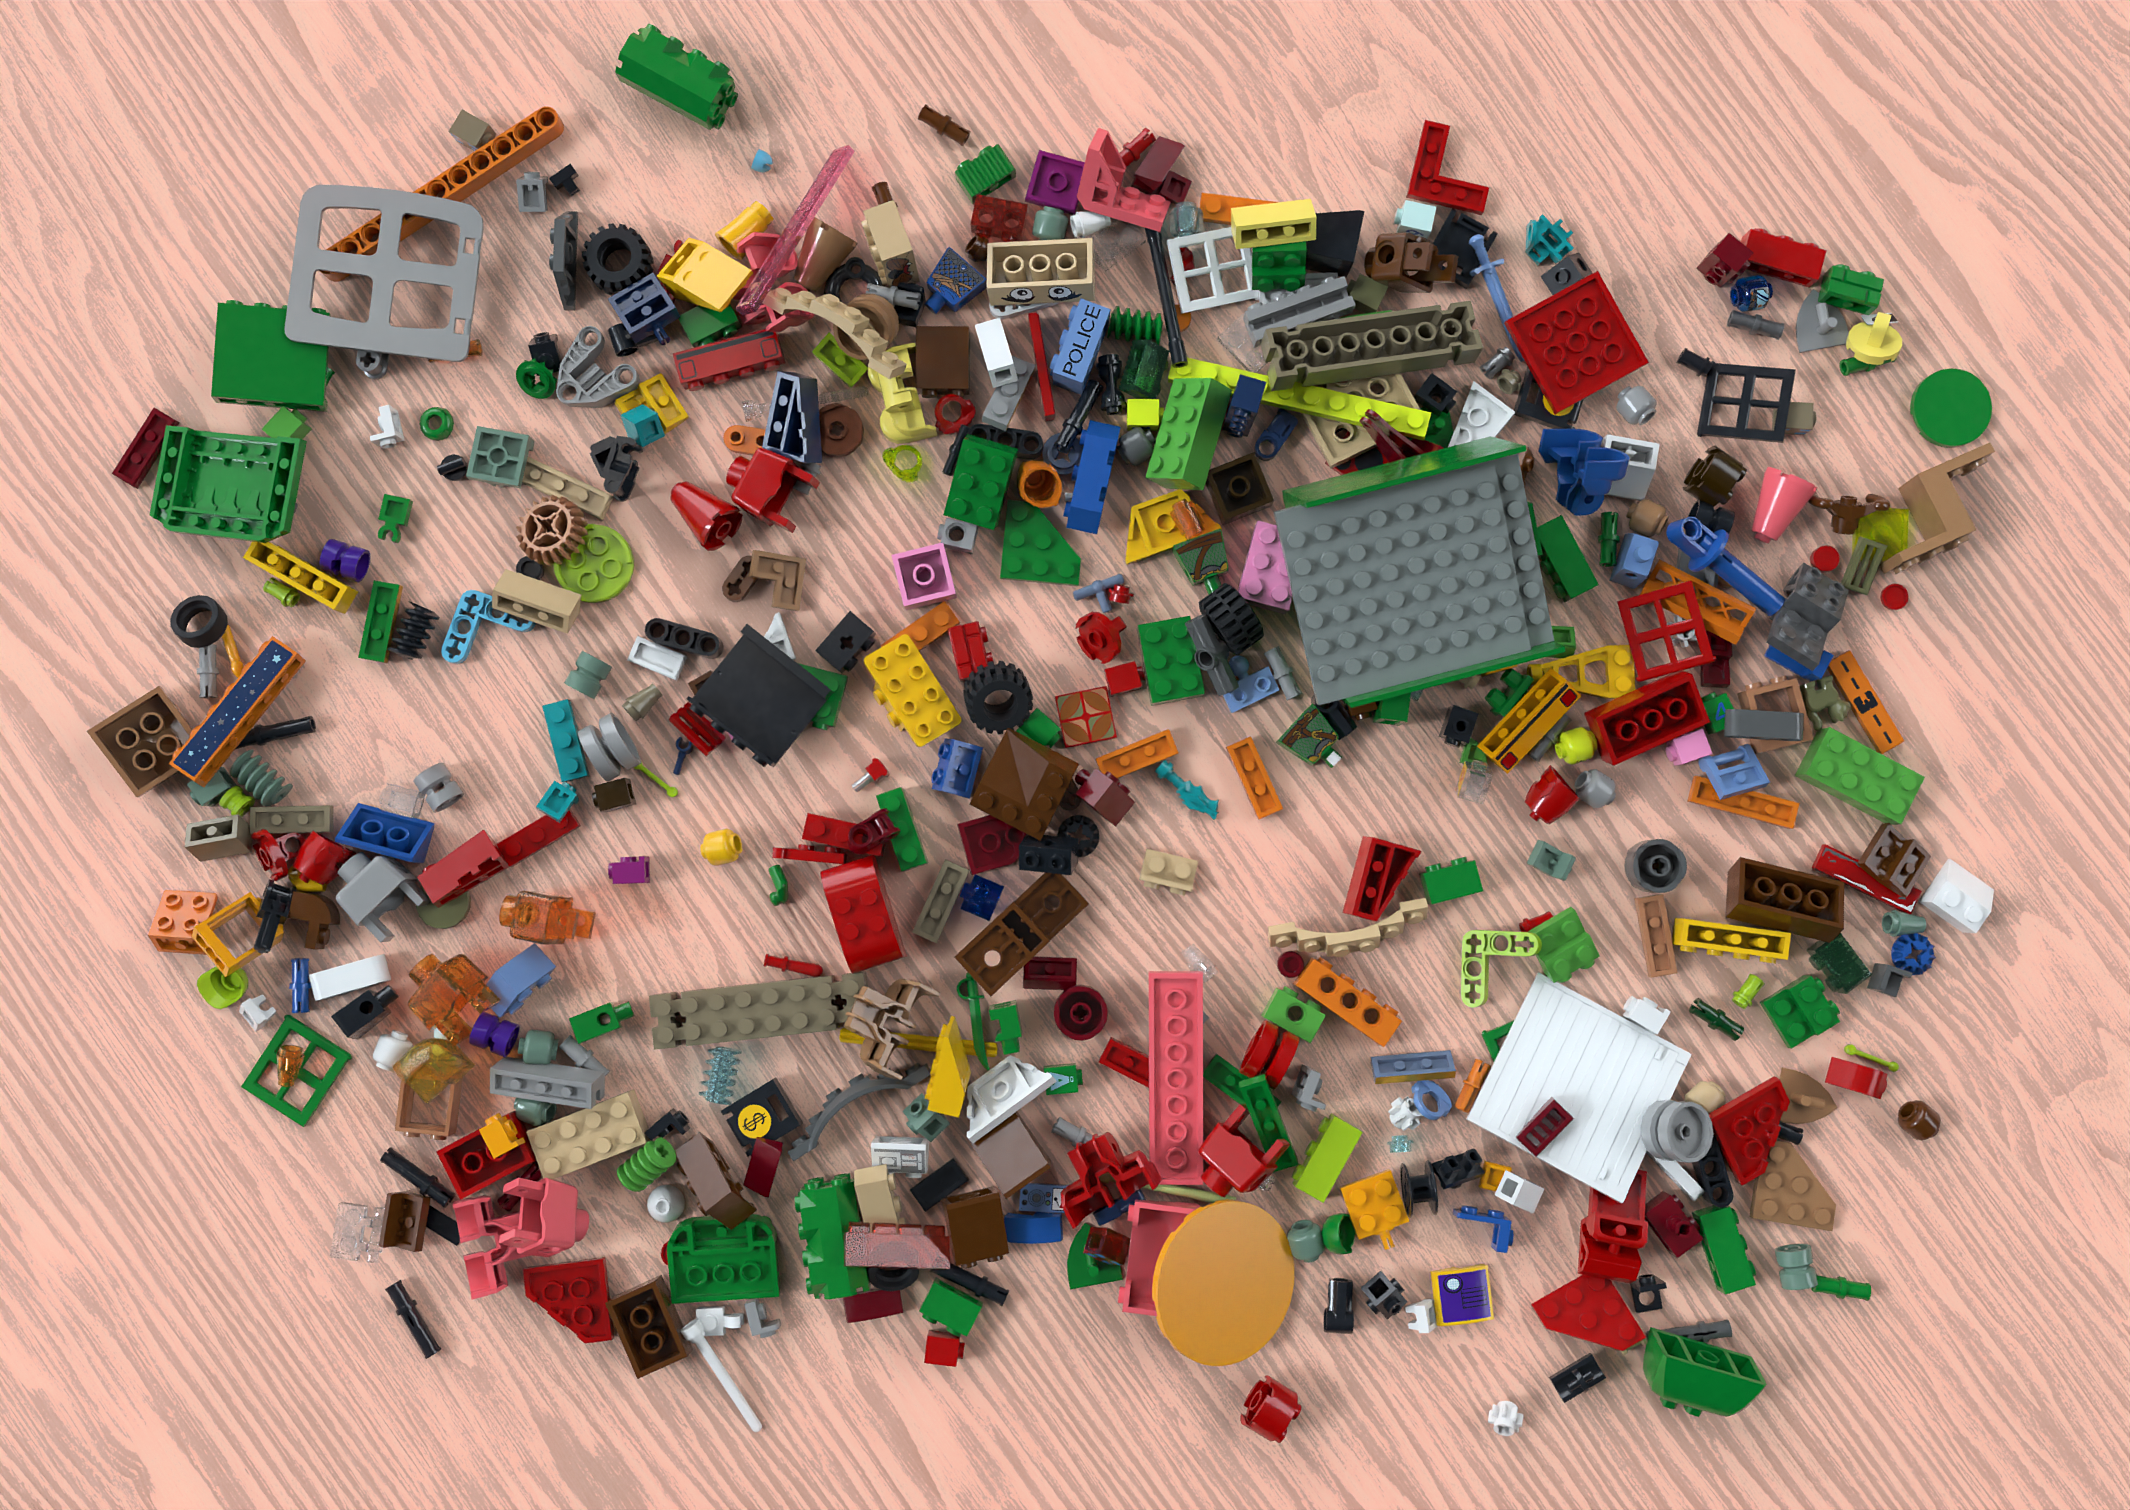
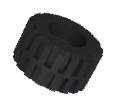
M614 223L608 224V229H605L603 226L599 227L598 230L600 232L597 234L592 232L589 235L592 240L590 242L585 241L584 243L587 251H582V258L585 260L582 263L587 274L600 290L603 289L609 295H612V293L617 294L648 274L653 273L654 270L651 264H654L651 251L641 235L637 234L636 230L631 227L628 229L624 224H619L617 228ZM620 249L631 251V260L624 269L616 272L605 269L606 260L612 252Z
M1224 583L1199 601L1201 614L1207 615L1216 637L1226 643L1231 653L1238 656L1264 637L1263 627L1246 600L1232 586Z
M993 661L987 662L988 666L983 667V665L978 666L977 673L972 671L969 674L970 680L965 681V690H963L964 701L970 720L976 723L977 728L980 730L985 728L986 733L990 734L993 731H997V734H1003V731L1007 730V728L1014 730L1013 727L1016 725L1020 728L1024 724L1023 719L1028 720L1030 717L1029 710L1033 709L1032 692L1023 671L1020 668L1016 670L1015 665L1012 663L1006 666L1004 661H998V664L995 665ZM1006 690L1012 693L1010 698L1002 704L991 705L984 702L987 696L994 691Z

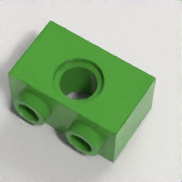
M1284 986L1283 990L1276 988L1261 1016L1311 1043L1326 1016L1320 1012L1322 1006L1309 999L1306 1004L1296 999L1299 994ZM1295 1005L1299 1006L1301 1016L1297 1020H1290L1288 1017L1289 1008Z

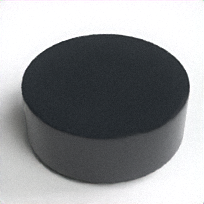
M527 556L521 558L516 565V573H521L540 580L544 575V565L538 564Z

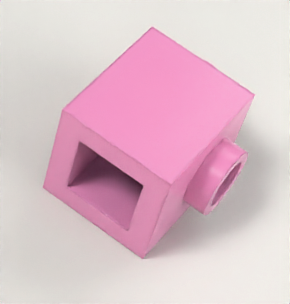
M1703 729L1690 733L1687 732L1666 742V755L1674 763V766L1712 754Z

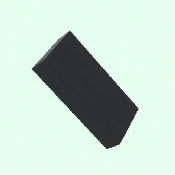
M953 1157L912 1187L910 1191L926 1212L940 1202L942 1198L947 1197L966 1183L969 1178Z

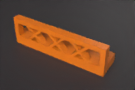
M1659 559L1640 595L1692 580V584L1697 592L1695 594L1705 629L1736 645L1756 608ZM1659 570H1662L1671 575L1672 581L1663 582L1655 577ZM1684 594L1660 600L1662 608L1686 620L1691 619ZM1713 596L1719 599L1721 605L1712 607L1707 604L1705 598ZM1739 609L1747 614L1740 621L1732 617L1729 610Z

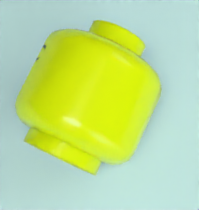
M1577 727L1562 732L1558 736V743L1555 744L1557 756L1560 759L1563 758L1566 763L1571 765L1590 760L1597 750L1595 735L1584 727Z

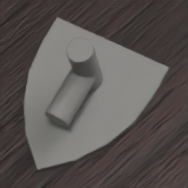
M1814 289L1803 301L1797 316L1795 328L1799 353L1845 345L1849 333L1845 319L1839 309L1835 306L1818 302L1819 292Z

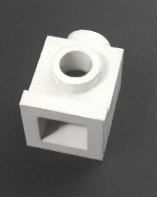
M1631 996L1624 1005L1623 1009L1625 1012L1623 1017L1653 1034H1658L1671 1011L1660 1007L1656 1009L1658 1004L1646 997H1643L1641 1000Z

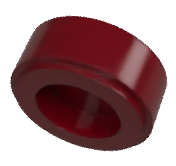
M1286 951L1279 956L1277 969L1283 976L1294 978L1302 973L1304 960L1298 953Z

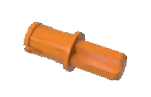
M1478 1059L1474 1060L1467 1079L1462 1081L1464 1086L1455 1103L1457 1109L1466 1113L1470 1112L1485 1077L1491 1068L1489 1064L1485 1063L1479 1073L1478 1070L1483 1061Z

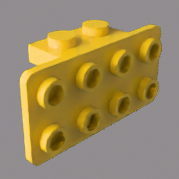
M904 634L864 658V664L876 682L873 687L875 700L880 706H885L888 711L887 718L894 728L898 727L900 732L906 729L917 747L925 746L961 723L960 715L908 635Z

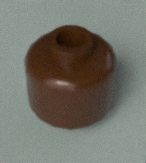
M1915 1100L1906 1102L1900 1107L1898 1124L1914 1139L1920 1141L1934 1137L1939 1131L1940 1116L1925 1102Z

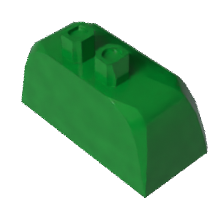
M1650 1327L1643 1359V1371L1651 1390L1660 1396V1401L1664 1407L1676 1409L1677 1404L1684 1405L1683 1407L1687 1413L1697 1417L1701 1415L1702 1411L1728 1417L1740 1413L1747 1408L1766 1387L1767 1383L1751 1356Z

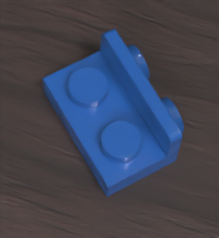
M945 738L938 751V757L940 758L938 766L932 774V789L970 799L983 747Z

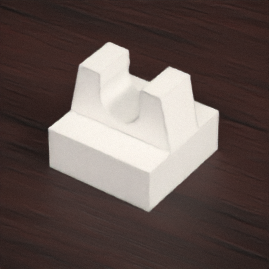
M264 995L253 999L249 998L240 1005L239 1012L255 1032L263 1028L276 1014L274 1007L267 1011L260 1009L259 1006L266 1002Z
M1424 1299L1405 1307L1406 1313L1412 1312L1417 1320H1412L1408 1323L1409 1329L1419 1330V1333H1430L1438 1327L1434 1299Z

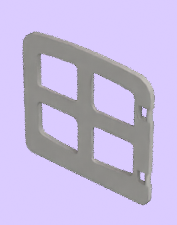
M315 185L309 188L303 194L300 202L285 321L286 336L291 341L298 343L450 362L464 361L469 354L470 332L484 231L483 219L479 211L470 204L399 190L348 185ZM347 208L381 211L376 253L367 256L319 249L324 211L327 209ZM407 214L458 225L460 227V238L456 264L454 266L402 260L398 252L403 216ZM466 239L475 240L473 254L465 253ZM323 270L372 278L373 288L368 321L362 323L313 312L312 298L316 271ZM399 281H409L451 287L453 289L448 326L444 329L391 326L390 317L395 284ZM457 319L465 320L464 334L455 333Z

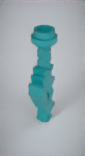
M1164 760L1154 771L1158 774L1157 777L1159 779L1166 778L1178 789L1176 793H1179V798L1184 800L1182 804L1186 805L1189 809L1207 813L1215 820L1219 813L1217 812L1219 800L1213 801L1207 798L1202 790V786H1194L1191 780L1184 782L1181 777L1172 771L1173 764Z

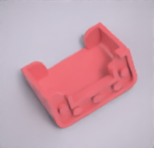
M1135 1200V1205L1129 1204L1127 1221H1132L1133 1223L1125 1287L1120 1286L1118 1303L1123 1304L1122 1312L1157 1316L1155 1301L1152 1299V1285L1159 1254L1171 1232H1175L1184 1222L1183 1219L1199 1208L1200 1204Z

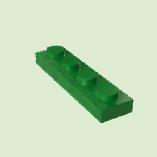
M1265 1074L1239 1081L1240 1091L1265 1153H1267L1277 1139H1286L1291 1144L1276 1161L1275 1164L1278 1168L1274 1172L1299 1165L1297 1155Z

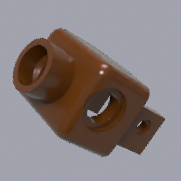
M1409 232L1383 233L1377 237L1375 248H1370L1366 253L1364 268L1367 277L1396 291L1430 293L1433 289V283H1455L1459 256L1438 255L1437 246L1430 243V240ZM1447 262L1446 269L1442 270V265ZM1407 271H1418V272H1417L1416 274H1414V275L1409 276V274H1408Z

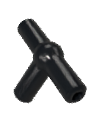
M963 424L960 426L955 441L949 448V456L943 468V474L952 476L963 439L967 436L970 427Z

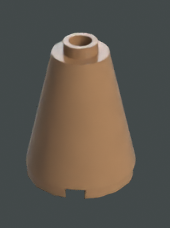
M811 216L793 278L797 280L798 284L805 287L808 292L811 289L817 291L856 248L858 243L818 218Z

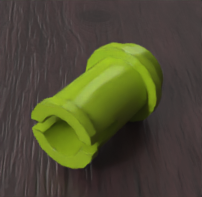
M271 577L270 581L267 580L264 584L263 591L280 600L281 604L285 607H294L300 599V594L296 588H289L274 577Z
M1749 974L1738 992H1733L1734 997L1732 1001L1743 1009H1746L1747 1006L1751 1007L1753 1004L1751 1001L1765 983L1759 977Z

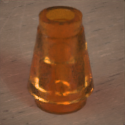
M296 1045L280 1046V1051L276 1053L278 1085L284 1087L295 1085L305 1056L302 1053V1047Z

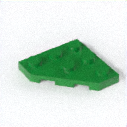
M1008 500L1000 579L1078 586L1081 558L1038 507L1033 506L1027 501Z

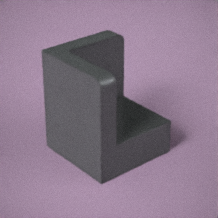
M1875 963L1867 988L1891 997H1897L1902 978H1911L1912 973L1888 964Z

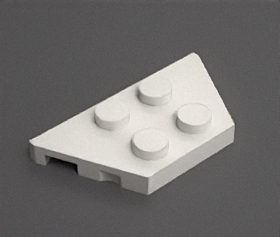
M1009 1055L967 1087V1098L969 1100L967 1117L970 1119V1131H967L968 1139L975 1143L1056 1083V1079L1050 1073H1044L1035 1066L1023 1063L1020 1059Z

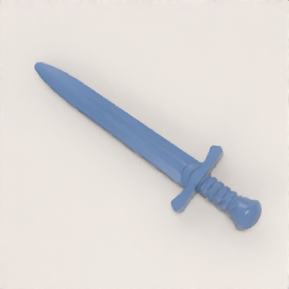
M1480 234L1474 235L1470 238L1469 244L1477 253L1481 267L1470 271V275L1475 276L1480 272L1482 273L1511 346L1518 359L1523 362L1525 360L1504 324L1506 320L1513 317L1495 270L1496 266L1504 264V259L1501 258L1491 262L1484 247V236Z

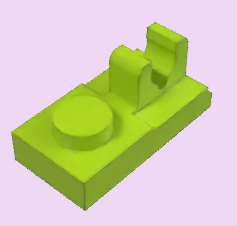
M830 332L812 351L813 355L850 388L868 370V367L863 362L848 356L840 349Z

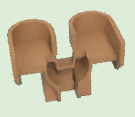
M908 979L896 980L888 988L885 996L869 987L862 986L858 995H854L856 1000L851 1011L845 1014L848 1017L844 1028L865 1038L860 1050V1057L864 1064L887 1078L902 1080L903 1076L886 1067L894 1049L900 1044L908 1045L909 1041L887 1031L883 1027L887 1017L890 1016L902 1025L915 1029L916 1025L908 1019L911 1008L916 1000L923 995L939 997L940 992L920 982Z

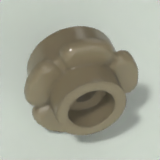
M1504 369L1497 378L1499 388L1506 394H1511L1521 389L1522 379L1515 370Z

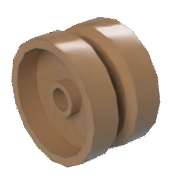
M861 294L846 304L848 307L860 310L862 315L870 319L869 323L879 333L880 337L888 341L887 347L896 338L899 329L898 315L893 305L884 297L876 294ZM833 324L834 338L839 348L848 356L858 360H869L858 344L841 328Z

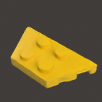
M1182 489L1175 490L1131 506L1125 563L1126 565L1170 550L1173 548V545L1217 529L1222 530V528L1198 504H1195Z

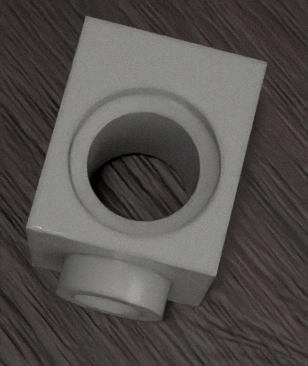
M946 518L945 525L940 524L937 539L941 540V543L947 549L973 554L978 526ZM958 529L964 532V537L960 541H952L950 534Z

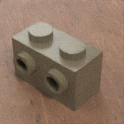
M239 814L189 823L186 827L185 848L200 862L251 853L253 839H251L250 825Z

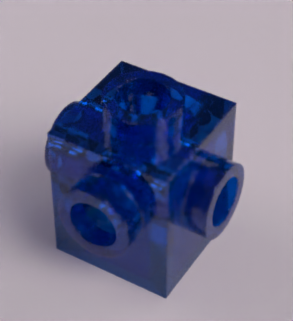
M975 874L970 884L967 882L964 884L959 896L964 898L960 909L990 921L1004 886Z

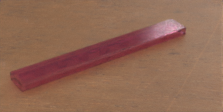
M849 145L835 149L830 154L736 306V310L742 316L757 312L855 151Z

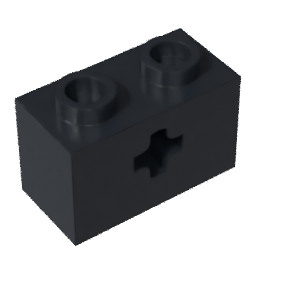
M849 611L815 651L843 674L845 670L847 672L851 671L859 660L856 657L862 650L867 652L876 641L874 639L876 633ZM853 638L851 642L854 645L853 648L849 649L847 647L843 650L845 646L842 642L845 639L850 641Z
M1026 834L1019 844V870L1072 875L1078 864V838L1043 835L1040 841Z

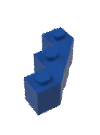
M1090 420L1088 429H1082L1079 445H1083L1080 464L1079 466L1074 465L1071 481H1076L1072 501H1066L1063 515L1068 517L1066 528L1092 534L1098 533L1121 427Z

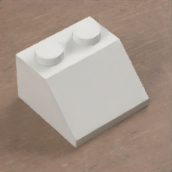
M1948 859L1919 902L1962 933H1977L1991 913L1994 889L1953 860Z

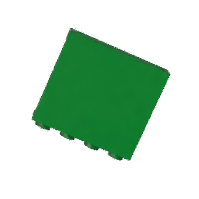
M236 300L218 303L211 397L216 403L273 408L284 406L288 409L296 408L297 410L327 412L328 402L325 396L329 346L291 341L285 334L288 305H283L282 308H273L266 303H254V306L243 305L242 302ZM312 308L315 313L331 317L330 313H327L324 309Z

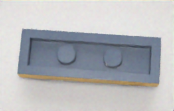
M1451 1050L1371 1057V1068L1375 1084L1455 1078L1456 1075Z

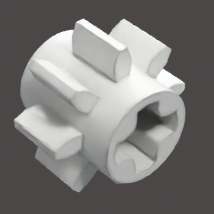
M1678 615L1674 617L1675 623L1684 621ZM1694 629L1686 631L1685 634L1671 635L1673 646L1680 643L1681 647L1685 648L1688 647L1687 640L1696 641Z
M1407 1096L1402 1100L1399 1097L1391 1103L1393 1108L1388 1113H1390V1120L1395 1127L1405 1131L1408 1128L1413 1130L1421 1124L1419 1119L1423 1115L1417 1110L1412 1098Z
M1500 1401L1497 1405L1493 1404L1492 1410L1489 1411L1488 1423L1494 1424L1493 1429L1499 1435L1511 1436L1514 1432H1519L1524 1415L1517 1413L1518 1407L1514 1403Z

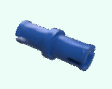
M309 958L291 959L292 982L289 983V989H292V1013H299V1011L301 1013L310 1012L309 988H312L309 982Z

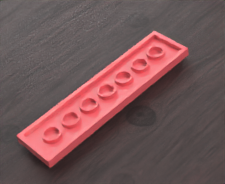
M1149 971V1161L1154 1163L1162 1178L1159 1185H1203V1180L1201 1179L1203 1174V1158L1199 1154V1148L1203 1144V971Z

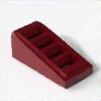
M1551 1097L1518 1133L1516 1138L1537 1157L1574 1118ZM1552 1109L1561 1116L1559 1121L1549 1113ZM1544 1117L1554 1125L1552 1129L1541 1121ZM1536 1125L1547 1133L1544 1138L1534 1129ZM1529 1133L1540 1142L1537 1146L1526 1137Z

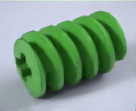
M662 1137L656 1138L655 1141H648L644 1147H641L637 1153H634L631 1158L618 1167L617 1176L620 1182L631 1191H643L655 1179L659 1178L662 1173H665L668 1168L674 1165L676 1162L675 1150Z

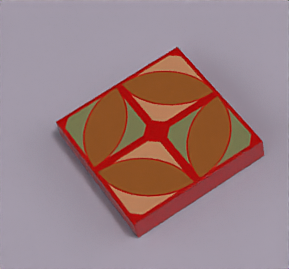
M1107 686L1055 696L1065 748L1117 738Z

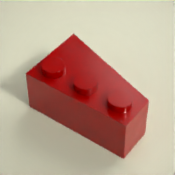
M482 830L437 863L424 868L417 878L432 903L440 908L507 869L509 865L495 841L485 830Z

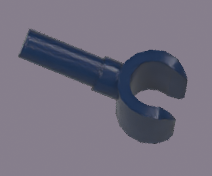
M679 737L676 741V747L679 751L673 774L676 775L680 774L686 754L691 753L693 750V743L689 741L687 748H680L683 740L682 737Z

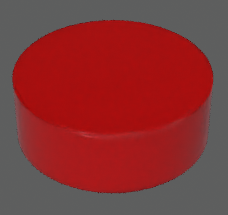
M1828 545L1815 549L1810 556L1812 567L1817 568L1821 573L1834 570L1840 561L1837 550Z

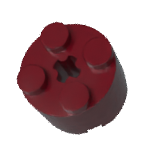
M1071 986L1065 989L1055 1002V1023L1064 1035L1073 1040L1083 1041L1093 1038L1103 1029L1107 1022L1108 1010L1105 1000L1096 989L1090 986ZM1079 1005H1083L1084 1010H1088V1014L1083 1016L1084 1019H1078V1015L1073 1014V1011H1076Z

